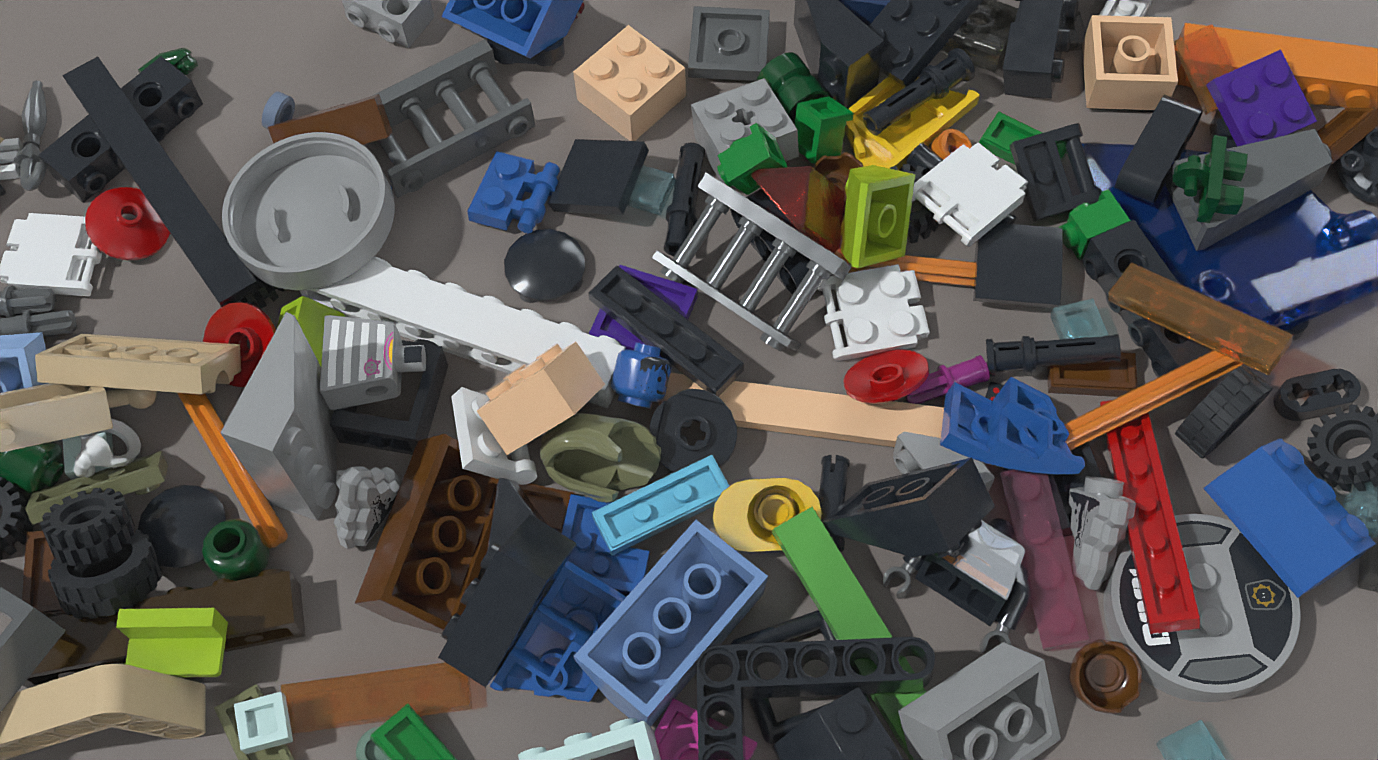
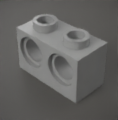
M342 0L345 15L355 26L366 27L378 33L384 40L390 43L397 42L407 48L414 43L434 18L430 0Z

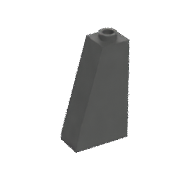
M1316 129L1227 149L1248 154L1247 167L1241 182L1227 179L1222 181V184L1243 187L1244 199L1237 215L1214 213L1210 223L1196 221L1200 190H1197L1196 196L1188 197L1184 195V189L1175 185L1173 181L1175 167L1183 162H1187L1188 158L1174 162L1165 185L1196 251L1208 248L1319 186L1333 161L1329 147L1321 141ZM1207 154L1198 155L1201 158L1200 163H1203V159Z

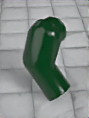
M183 47L159 53L140 67L138 72H142L160 56L174 67H177L184 75H188L196 69L198 62L191 56L192 52Z

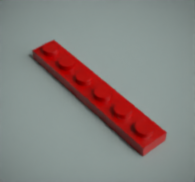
M1102 401V402H1100V406H1102V405H1104V404H1106V403H1108V402H1110V401ZM1147 412L1105 433L1115 480L1124 482L1122 496L1136 503L1134 517L1128 521L1127 534L1150 634L1200 629V616L1149 413Z

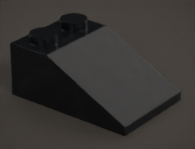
M795 0L794 26L811 75L816 77L831 98L849 109L878 85L884 40L838 0Z
M971 457L869 482L825 518L822 523L828 533L909 557L933 554L934 558H941L955 552L960 547L959 541L965 535L979 529L982 526L981 520L995 505Z

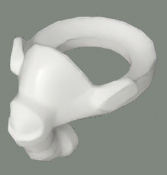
M112 419L113 429L80 435L81 452L76 457L74 466L76 476L91 477L95 473V466L115 468L126 466L133 462L141 449L138 435L131 427L115 419ZM106 432L117 435L126 443L127 453L121 456H114L109 444L97 434Z

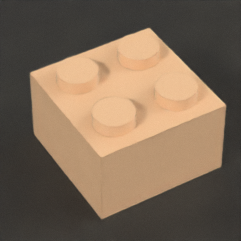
M1091 16L1082 43L1086 108L1155 110L1164 94L1172 97L1178 83L1171 17Z
M629 25L573 71L577 100L629 141H636L686 97L685 67Z
M576 341L564 349H561L557 343L537 356L535 361L527 366L523 364L505 376L502 382L488 390L486 395L490 400L481 406L477 413L506 455L575 415L605 383Z

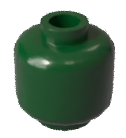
M52 441L0 452V477H3L7 483L10 481L15 487L28 493L39 491L46 485L52 487L59 481L65 470L64 464L61 463L62 448L59 444Z
M229 519L218 523L208 532L202 547L205 563L219 579L225 578L238 581L258 577V574L265 570L269 561L270 553L266 541L251 523L241 519Z

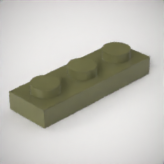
M162 451L135 459L126 466L107 468L95 472L88 478L79 477L32 493L25 510L33 525L43 521L42 516L44 513L51 512L50 507L52 505L64 504L63 498L70 496L72 499L78 497L77 492L85 490L87 494H91L93 488H101L102 492L107 488L114 489L115 493L119 491L122 495L135 492L136 495L146 494L154 491L162 482H165L168 465Z

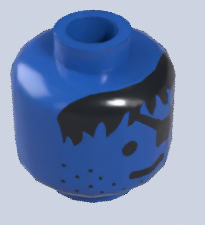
M636 342L634 351L625 349L618 353L611 380L612 390L619 394L618 401L651 408L652 402H660L664 399L672 368L671 363L667 359L659 357L661 348Z

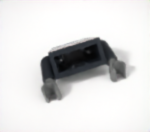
M1002 518L993 519L989 525L982 521V526L979 529L965 535L959 541L960 547L945 557L934 558L933 554L918 557L904 555L903 560L905 563L901 567L889 568L885 572L883 579L885 588L893 578L900 577L906 581L896 594L898 599H902L910 593L912 586L910 577L917 570L918 573L915 579L991 627L994 620L998 622L995 631L989 632L980 641L979 648L981 653L985 651L988 640L991 638L1011 645L1008 637L1011 629H1017L1031 598L1028 571L1021 564L1025 550L1022 545L1012 540L1015 534L1014 528L1008 521Z

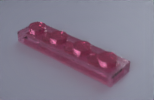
M1019 470L1001 472L1000 475L1016 541L1025 550L1022 565L1028 571L1031 602L1043 650L1048 651L1090 642L1048 474Z

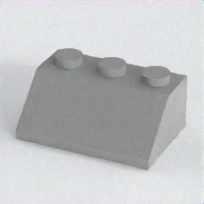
M1002 642L898 711L908 751L915 760H1033L1061 740L1044 659L1005 642Z

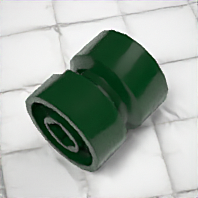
M793 52L784 53L772 59L757 77V81L763 78L766 80L793 124H795L797 103L829 97L827 91L816 77L811 76L809 68L802 59Z

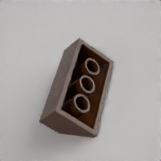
M444 433L418 441L355 601V604L391 621L442 634L455 613L462 615L466 605L461 603L460 600L474 578H478L480 573V564L488 550L498 486L496 485L489 507L492 508L491 514L488 517L478 516L490 477L462 469L459 443L456 439Z

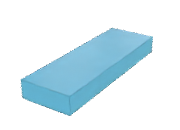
M710 455L591 512L592 518L613 556L714 507L720 494L729 487V484L713 455Z

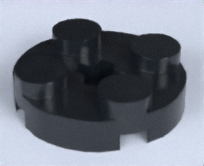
M686 389L671 396L667 401L662 402L655 410L649 427L650 433L656 438V444L661 447L660 461L673 473L710 455H713L721 469L730 460L737 444V425L731 410L717 395L701 389ZM693 422L701 423L700 430L706 433V437L704 440H697L695 446L688 445V438L681 435L683 427L690 428Z

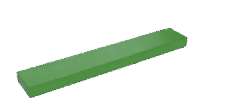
M813 507L773 528V536L836 640L892 637ZM905 657L901 659L899 664L902 669L908 673L915 674ZM859 658L852 663L856 673L863 676L870 675L877 669L876 664L868 658ZM923 688L915 692L870 694L909 760H915L908 751L898 711L925 694L926 690Z

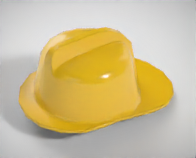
M789 478L748 479L733 483L722 491L714 505L712 518L716 533L729 546L739 551L759 552L782 550L772 534L773 528L813 507L820 520L822 512L819 499L812 489L799 480Z

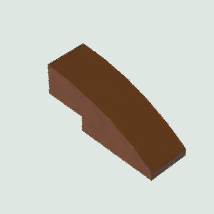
M379 94L268 126L273 143L299 134L326 132L349 137L363 145L387 138L393 133Z

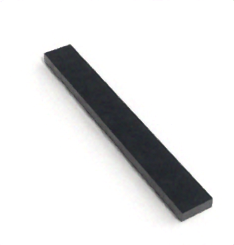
M97 56L62 75L219 305L223 307L224 305L235 303L259 289L260 287L251 272L237 256L227 238L100 58Z

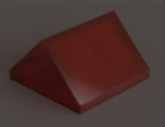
M811 166L757 169L751 174V177L799 232L833 254L840 248L845 197L843 190Z

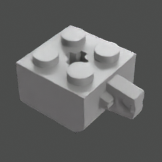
M764 78L691 104L695 139L698 144L704 147L705 156L722 183L724 181L717 169V166L721 163L717 155L730 148L734 141L752 134L749 127L755 123L775 136L785 161L799 157L797 128ZM777 177L764 186L767 189L781 184V177Z

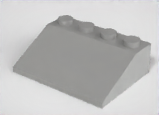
M286 312L220 433L270 504L318 521L323 509L329 508L333 503L337 491V437L330 426L334 410L329 409L320 392L321 365L295 315Z

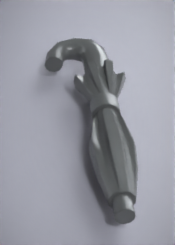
M37 80L33 81L32 88L24 103L21 115L25 135L23 148L14 158V162L20 164L18 167L20 169V183L26 191H33L41 185L47 169V164L38 156L40 154V137L47 123V109L42 89L43 83Z

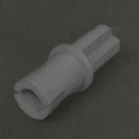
M7 286L3 291H0V316L14 317L23 314L26 310H32L33 313L51 312L55 308L56 295L53 294L52 289L49 287L17 289L15 286Z
M26 310L23 315L0 318V336L42 332L44 337L74 332L77 328L75 314L71 310L36 315L32 310Z

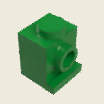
M830 96L797 103L794 125L798 131V152L804 155L808 161L815 164L824 155H841L846 121L853 120L854 113Z
M757 123L749 127L752 134L734 141L730 148L717 155L721 163L717 166V169L724 183L729 187H736L746 195L751 194L789 171L775 136Z
M1107 189L1101 192L1098 202L1093 204L1083 203L1074 208L1068 216L1067 223L1059 226V228H1062V242L1064 246L1069 249L1071 248L1078 260H1081L1091 238L1131 220L1110 190Z

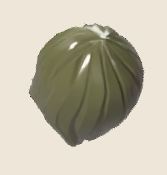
M576 413L544 434L541 441L540 458L548 475L559 485L586 495L598 502H614L619 493L618 491L647 485L659 467L661 447L656 444L655 436L639 423L597 414Z

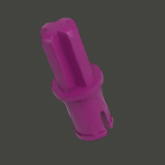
M978 355L973 359L947 368L945 365H940L936 372L928 375L926 381L918 389L904 397L908 403L922 404L946 395L954 382L967 388L980 382L989 381L990 374L983 357Z

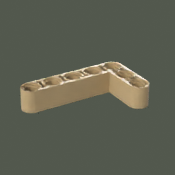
M104 664L19 691L0 713V760H6L111 727L168 739L200 737L206 733V686L199 682L131 665Z

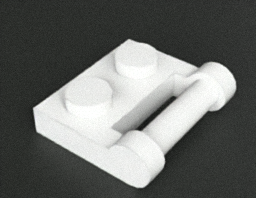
M461 387L451 398L462 469L496 479H510L516 481L518 485L529 484L535 481L537 478L536 465L534 461L530 460L527 444L511 453L512 460L507 459L506 453L477 413V410L490 399L487 395Z

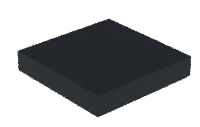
M575 139L558 178L556 189L553 191L548 204L554 212L624 215L649 152L647 145L644 141Z

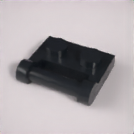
M1080 123L1017 140L1009 145L1018 174L1028 181L1024 192L1034 222L1072 211L1083 203L1093 204L1098 202L1102 191L1101 188L1096 189L1080 140V137L1083 136ZM1058 143H1064L1080 194L1072 195L1056 146Z

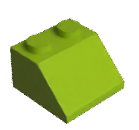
M876 165L850 169L845 187L847 199L845 216L841 224V252L851 267L862 268L905 256L915 174Z

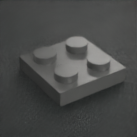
M694 6L688 77L757 81L759 73L767 64L770 10Z

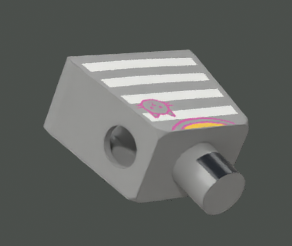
M332 315L325 316L320 392L330 410L396 398L401 393L402 372L425 371L426 352L424 345L403 346L396 324L390 321Z

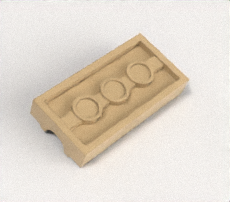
M80 334L35 355L37 382L204 394L215 392L216 383L230 384L233 381L234 375L241 372L240 344Z

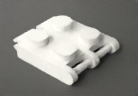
M976 143L970 149L963 144L914 183L912 201L918 200L934 213L933 219L939 224L945 222L962 236L961 242L970 247L1022 204L1025 196L1024 190L1027 188L1025 185H1027L1028 181L1008 165H1004L999 170H996L1000 159L980 143Z
M29 213L27 220H14L6 244L11 246V251H4L0 263V282L6 283L9 286H15L17 289L49 287L52 289L53 294L91 295L93 286L90 284L95 264H99L101 261L102 253L99 252V249L92 243L87 234L85 217Z
M898 264L847 273L844 280L835 275L830 276L828 280L823 279L818 286V290L823 291L828 313L824 316L827 326H831L836 348L832 351L834 361L866 357L888 350L915 348L918 343L917 339L928 337V334H930L923 305L912 307L908 305L919 302L921 298L914 270L900 272ZM832 289H835L836 296L840 311L837 312L835 310V305L832 297ZM839 324L844 326L848 347L843 345Z

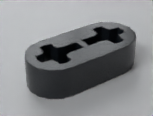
M1330 369L1287 379L1275 393L1273 399L1274 408L1278 414L1291 421L1321 417L1325 413L1327 415L1335 414L1333 409L1341 406L1343 411L1349 408V405L1353 404L1360 395L1361 386L1356 376L1344 369ZM1333 384L1336 389H1344L1346 393L1341 397L1340 393L1336 391L1325 392ZM1292 392L1296 398H1308L1300 406L1297 400L1290 401L1288 396Z

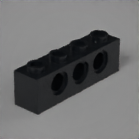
M162 56L121 88L158 142L163 140L166 134L183 120L192 116L203 105L192 80ZM89 115L38 155L47 164V169L52 176L83 203L94 194L100 192L108 182L125 169Z
M1135 220L1090 239L1082 259L1085 271L1091 279L1096 280L1105 292L1109 307L1115 313L1120 314L1128 326V332L1132 341L1137 346L1142 347L1151 360L1152 369L1157 377L1223 346ZM1121 271L1128 272L1132 276H1127L1123 274ZM1143 304H1149L1153 306L1156 310L1149 309ZM1166 337L1177 340L1179 344L1170 342Z

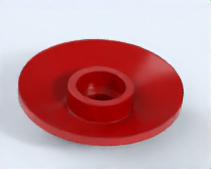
M118 187L107 190L91 202L86 212L85 227L92 243L103 253L120 260L132 261L148 258L164 247L170 235L162 220L138 188ZM132 214L137 218L133 220H127L123 218L122 215Z
M243 302L230 303L219 308L211 316L205 328L203 342L240 344L241 372L234 375L233 381L229 385L246 387L276 329L268 315L255 305ZM248 339L250 341V349L247 346Z
M897 349L876 353L858 361L847 371L843 381L844 388L851 398L860 402L881 403L896 401L912 393L926 381L929 375V366L923 355L911 350Z

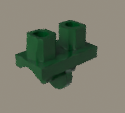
M1213 136L1211 153L1205 155L1203 163H1200L1201 158L1199 156L1191 155L1188 157L1187 162L1177 165L1174 169L1173 181L1175 185L1184 189V195L1193 197L1197 195V190H1200L1196 220L1198 222L1210 223L1214 213L1237 215L1242 206L1244 188L1222 184V181L1227 179L1241 182L1247 167L1248 154L1227 150V137Z

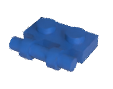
M496 151L468 208L469 221L507 231L512 219L519 220L517 227L520 231L528 234L532 233L535 225L542 222L546 213L544 205L547 198L556 189L558 184L557 176L560 172L559 166L548 162L545 164L542 172L533 174L535 171L534 160ZM525 191L532 193L530 199L521 201Z

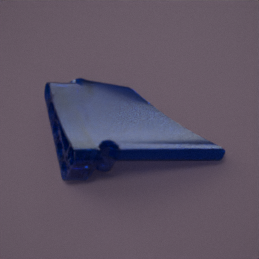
M1082 143L1096 189L1101 188V191L1109 189L1131 221L1135 220L1222 345L1234 343L1243 355L1309 320L1378 292V219L1371 211L1364 209L1349 214L1336 213L1310 190L1208 248L1196 251L1166 185L1154 204L1114 188L1118 175L1134 145ZM1185 149L1179 160L1188 158L1191 155L1198 156L1209 152Z

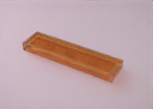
M1134 263L1128 266L1109 291V302L1268 376L1292 343V334Z
M446 662L281 685V692L286 696L292 734L387 721L407 703L419 716L472 709L470 678Z

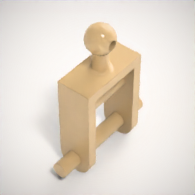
M48 383L0 393V452L113 429L109 408L129 404L137 409H145L155 402L157 391L121 388L106 391L103 387Z

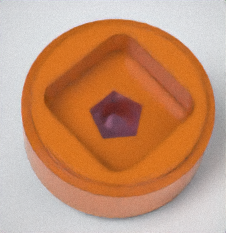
M947 129L934 139L931 150L944 160L963 144L969 149L972 147L969 138L961 131Z

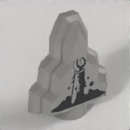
M360 466L337 471L336 485L339 489V496L335 504L337 516L334 525L340 544L343 547L350 549L355 546H366L376 532L384 529L400 488L399 477L392 469L388 467L382 469L374 467L368 470Z
M1085 477L1084 487L1070 489L1069 504L1072 508L1071 530L1075 538L1072 558L1073 575L1079 578L1083 587L1098 590L1102 582L1109 579L1115 565L1117 546L1125 539L1128 521L1134 517L1136 503L1122 496L1124 482L1100 477Z

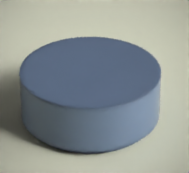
M279 91L273 93L264 107L262 126L268 129V126L291 120L295 110L294 99Z

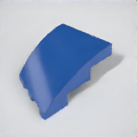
M1011 376L993 401L956 382L947 391L940 440L941 446L987 464L1025 472L1079 474L1085 467L1084 459L1071 453L1066 443L1069 432L1065 424L1057 416V410L1048 395Z
M567 560L489 687L498 691H503L506 688L534 691V695L551 697L553 695H561L570 700L590 702L598 687L574 660V655L621 604L626 596Z

